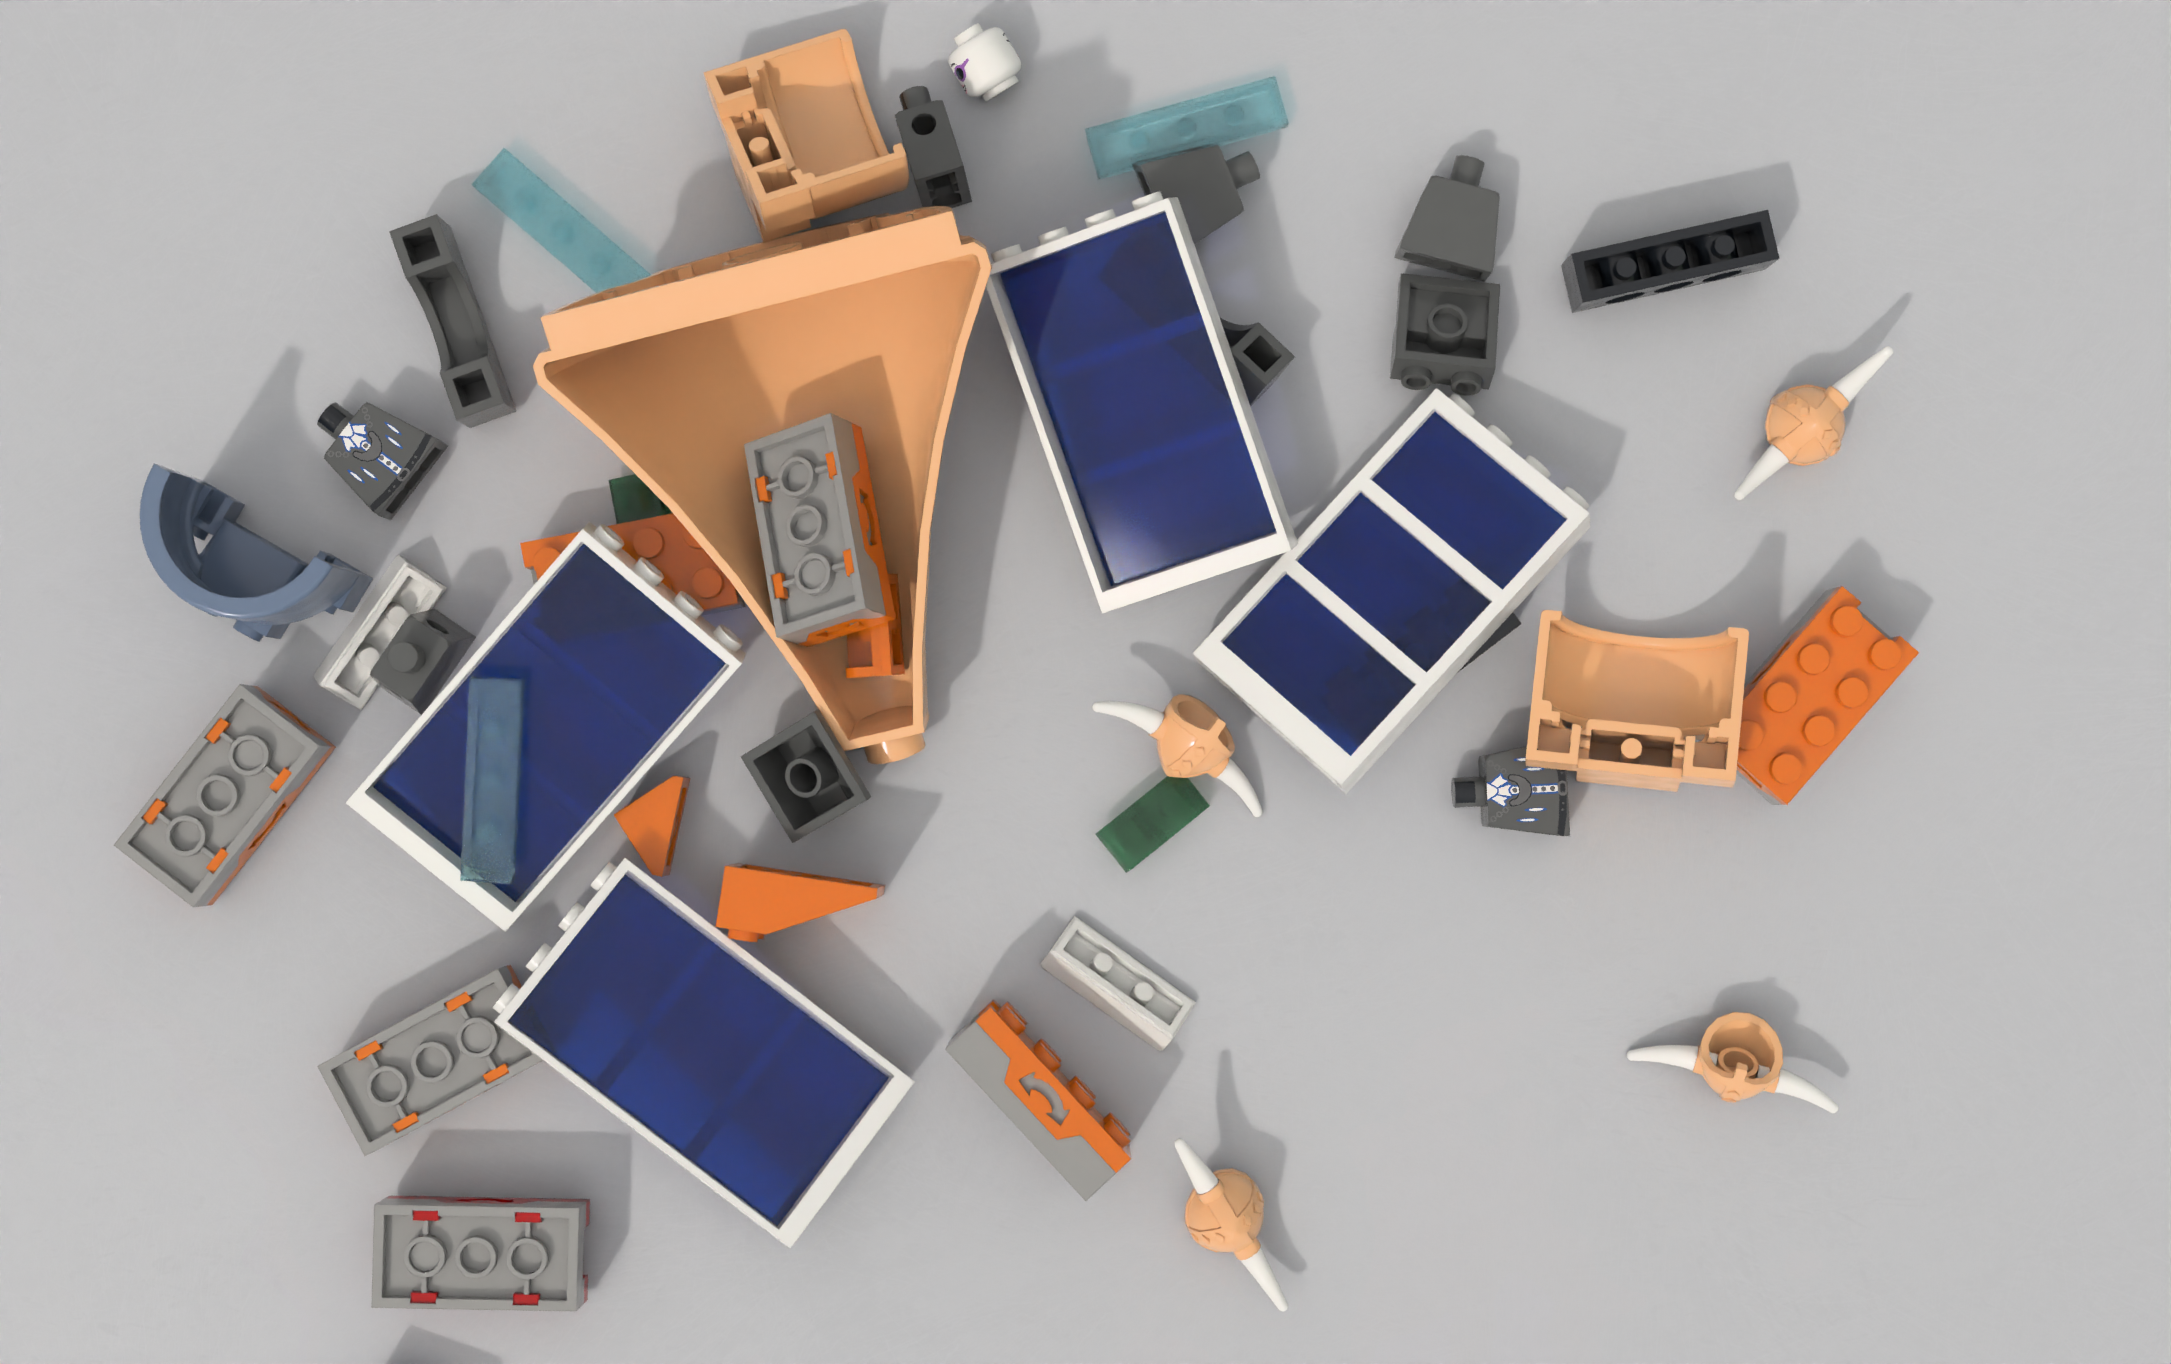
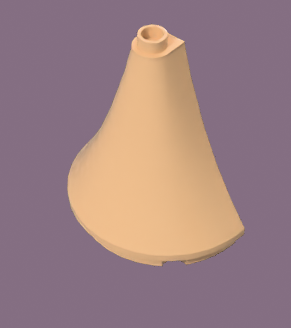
M948 206L921 207L890 215L889 213H883L786 235L764 243L748 245L653 273L646 278L608 288L581 298L541 317L550 347L538 354L533 365L538 385L598 436L652 490L727 576L796 672L843 750L848 751L864 747L867 761L871 764L899 761L920 752L925 747L922 733L925 732L929 720L925 634L932 519L949 417L966 347L992 269L986 245L973 237L959 235L953 210ZM829 413L862 428L887 572L889 574H898L905 674L846 678V668H849L847 635L811 647L802 646L776 637L744 444Z

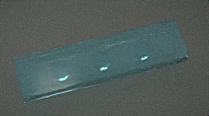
M1273 76L1086 128L1085 136L1097 178L1100 180L1134 170L1132 164L1141 160L1207 144L1226 145L1286 128L1289 122L1276 77Z
M505 148L501 150L471 184L594 292L597 293L608 288L631 283L651 275Z
M481 676L469 678L460 881L512 884L515 881L525 681L523 679Z

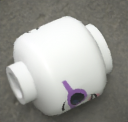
M977 23L953 38L958 48L951 52L948 57V63L968 96H982L985 102L1019 82L1016 74L1020 71L1022 63L1001 28L991 27L983 31L980 24Z

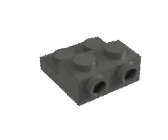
M1401 273L1398 285L1396 325L1392 341L1390 379L1401 380V384L1411 390L1426 389L1431 383L1451 385V390L1454 393L1464 396L1477 394L1481 389L1489 390L1496 368L1500 284Z

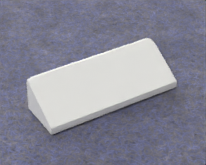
M397 555L316 670L314 678L317 683L362 710L379 686L370 676V672L402 624L411 614L432 610L447 587L407 559Z
M1076 916L1072 918L1040 964L1044 970L1158 1051H1163L1173 1040L1196 1004L1195 1001Z

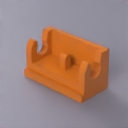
M888 573L896 619L847 635L849 668H846V678L905 674L898 574Z

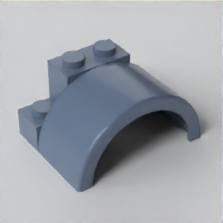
M155 463L153 464L147 476L140 502L142 540L153 568L168 588L182 600L212 616L237 620L233 628L258 642L262 640L263 636L281 639L290 623L308 619L323 611L334 615L337 608L354 612L373 580L372 577L334 555L319 551L318 555L314 556L309 564L236 523L245 504L203 480ZM209 533L213 535L203 551L198 554L194 536L205 541Z

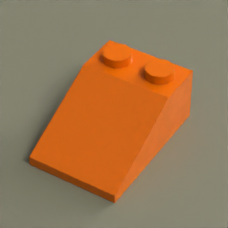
M741 863L726 865L716 927L729 929L727 938L758 942V939H764V935L877 899L884 895L885 885Z

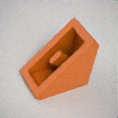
M672 776L614 814L652 875L661 877L670 875L690 783L689 777Z

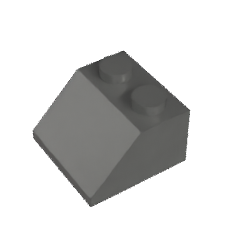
M819 709L741 756V759L792 843L871 798L870 793Z

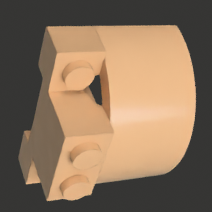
M840 29L703 72L711 103L726 137L736 179L763 243L811 228L809 219L814 220L904 191L908 187L909 169L905 149L902 143H898L893 146L894 153L890 154L884 143L864 88L852 39L846 29Z
M1543 610L1539 626L1525 758L1526 766L1577 771L1576 781L1674 792L1678 791L1680 782L1733 788L1736 781L1749 631L1745 628L1728 627L1724 632L1704 637H1642L1590 628L1569 620L1562 614V611Z

